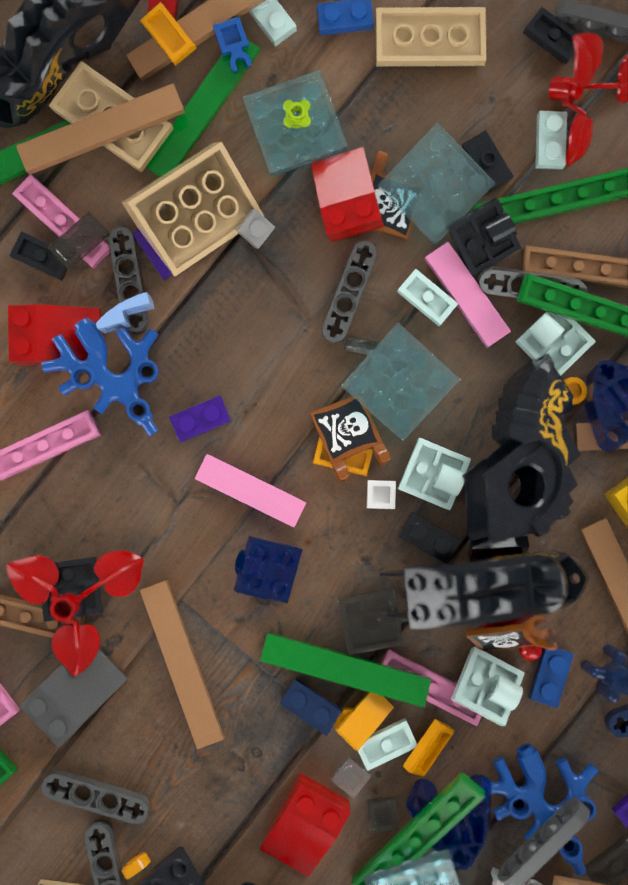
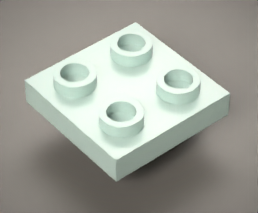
M546 311L515 342L532 360L549 353L555 363L554 367L561 376L596 341L575 320Z
M418 438L398 489L444 509L451 510L456 496H458L464 485L465 479L462 475L466 473L471 459Z
M472 647L451 700L500 726H505L510 712L517 707L521 700L523 688L520 685L525 673L477 647Z

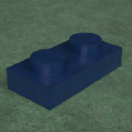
M297 678L294 679L280 702L282 706L325 736L330 733L343 711Z

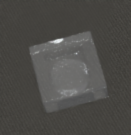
M348 755L332 775L331 781L354 799L370 779L371 772L367 771L366 768Z

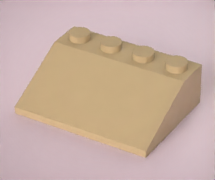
M222 141L207 146L121 202L138 229L173 276H177L239 234L235 230L252 209H256L263 215Z

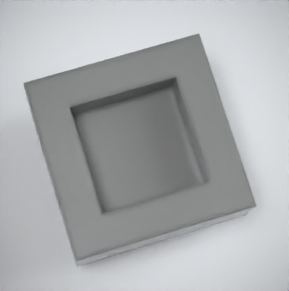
M252 209L235 231L253 247L259 249L275 226L256 209Z

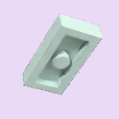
M266 0L249 11L250 15L275 47L297 31L296 24L277 0Z
M539 111L537 115L535 168L563 169L566 166L567 112Z
M417 269L411 273L397 291L438 326L444 322L458 305L455 300Z
M403 718L374 732L358 752L366 770L369 771L415 749L417 742L406 718Z

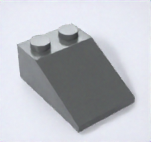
M99 649L93 662L75 677L62 664L19 707L59 748L128 678Z

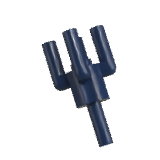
M606 644L603 652L612 658L611 662L606 663L604 667H600L589 660H583L580 666L582 670L592 677L602 680L603 683H599L596 687L597 692L610 702L616 703L620 698V694L628 696V666L625 665L626 654L613 645Z

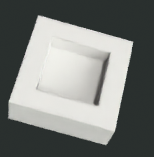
M367 480V508L395 509L396 481Z

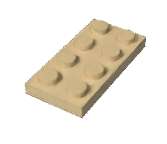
M486 7L376 8V66L485 65Z
M81 61L49 104V107L72 124L135 98ZM166 120L103 146L142 173L174 128Z

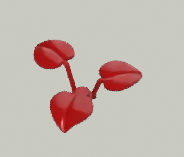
M582 33L572 37L575 48V77L556 76L552 79L549 86V97L551 100L563 101V107H568L578 113L570 129L565 161L566 166L572 165L583 157L592 141V119L586 118V111L572 103L581 98L583 89L618 88L617 101L620 103L628 102V54L623 58L620 65L618 82L590 83L594 78V72L600 67L603 57L602 39L593 33Z
M116 550L104 554L97 560L94 566V572L101 580L78 596L72 593L58 596V591L53 586L59 580V570L53 560L46 556L34 555L13 561L6 565L9 580L16 592L29 603L42 604L48 600L50 592H52L51 615L57 621H65L67 623L61 626L53 635L52 649L57 659L75 677L93 662L101 642L99 632L95 626L91 624L79 626V621L72 618L80 609V601L103 584L106 592L111 596L124 597L131 594L140 583L144 560L138 554L126 550Z

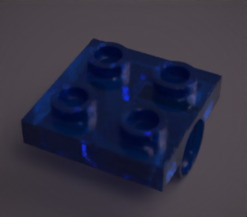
M249 535L245 550H241L238 553L235 561V573L238 576L234 591L240 594L288 603L303 549Z

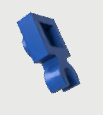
M240 17L213 25V31L222 56L231 55V71L234 74L237 73L238 70L235 63L238 60L244 61L246 68L250 69L251 59L247 53L243 52V49L249 47V43Z

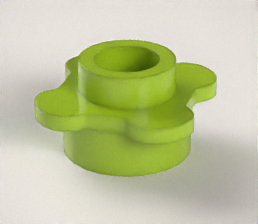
M305 99L301 102L285 101L283 104V109L286 111V117L283 120L284 125L288 128L296 129L308 127L311 123V119L308 116V110L311 107L310 102Z

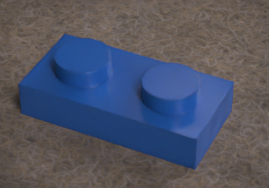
M371 0L317 3L320 35L373 30L374 21Z
M543 648L528 697L533 701L558 708L574 654L559 648L553 651Z

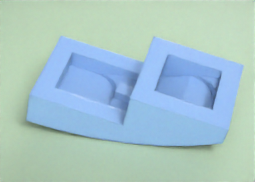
M145 292L116 305L96 323L97 329L105 334L123 327H131L128 316L155 309L151 296Z

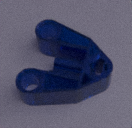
M603 360L590 371L586 378L587 393L584 406L598 446L606 452H613L628 442V425L621 417L622 414L628 411V366L610 360ZM608 431L614 432L617 435L618 442L613 441L609 437Z
M479 774L472 775L469 778L485 791V798L431 847L459 870H467L472 867L486 843L490 828L492 784L487 777ZM427 779L415 781L406 800V807L412 818L438 795L435 785Z

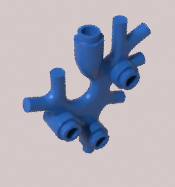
M85 318L74 325L76 329L75 335L88 353L86 360L80 361L76 357L62 334L52 339L61 356L56 360L42 362V369L44 373L53 371H68L70 373V379L58 387L64 396L77 388L89 390L96 384L101 389V396L93 407L95 410L103 414L111 402L118 401L126 407L128 416L136 422L138 427L143 426L149 437L159 431L151 420L154 416L151 413L149 404L145 400L140 399L138 395V386L140 384H151L159 377L157 365L148 358V351L159 334L149 328L142 340L136 342L125 327L115 332L130 356V366L122 374H114L108 369V350L105 338L101 331L97 329L95 322L90 321L89 318ZM151 368L153 370L150 377L143 376L144 369ZM84 374L89 375L87 383H81L80 379ZM137 406L144 407V413L140 416H137L134 412Z
M530 743L523 744L516 749V759L526 779L525 785L519 787L515 784L503 757L493 760L499 780L495 782H480V787L485 791V794L504 795L505 804L493 809L498 821L510 815L516 819H525L530 814L533 815L534 823L524 835L526 840L571 798H578L589 808L590 817L588 821L592 820L596 815V806L586 794V787L599 770L589 763L580 774H574L566 758L558 759L556 765L566 784L567 795L560 804L550 805L543 796L546 786L545 767L537 748L533 747ZM574 835L558 851L566 863L572 865L575 874L582 875L586 872L582 862L584 857L582 853L583 847L579 839Z

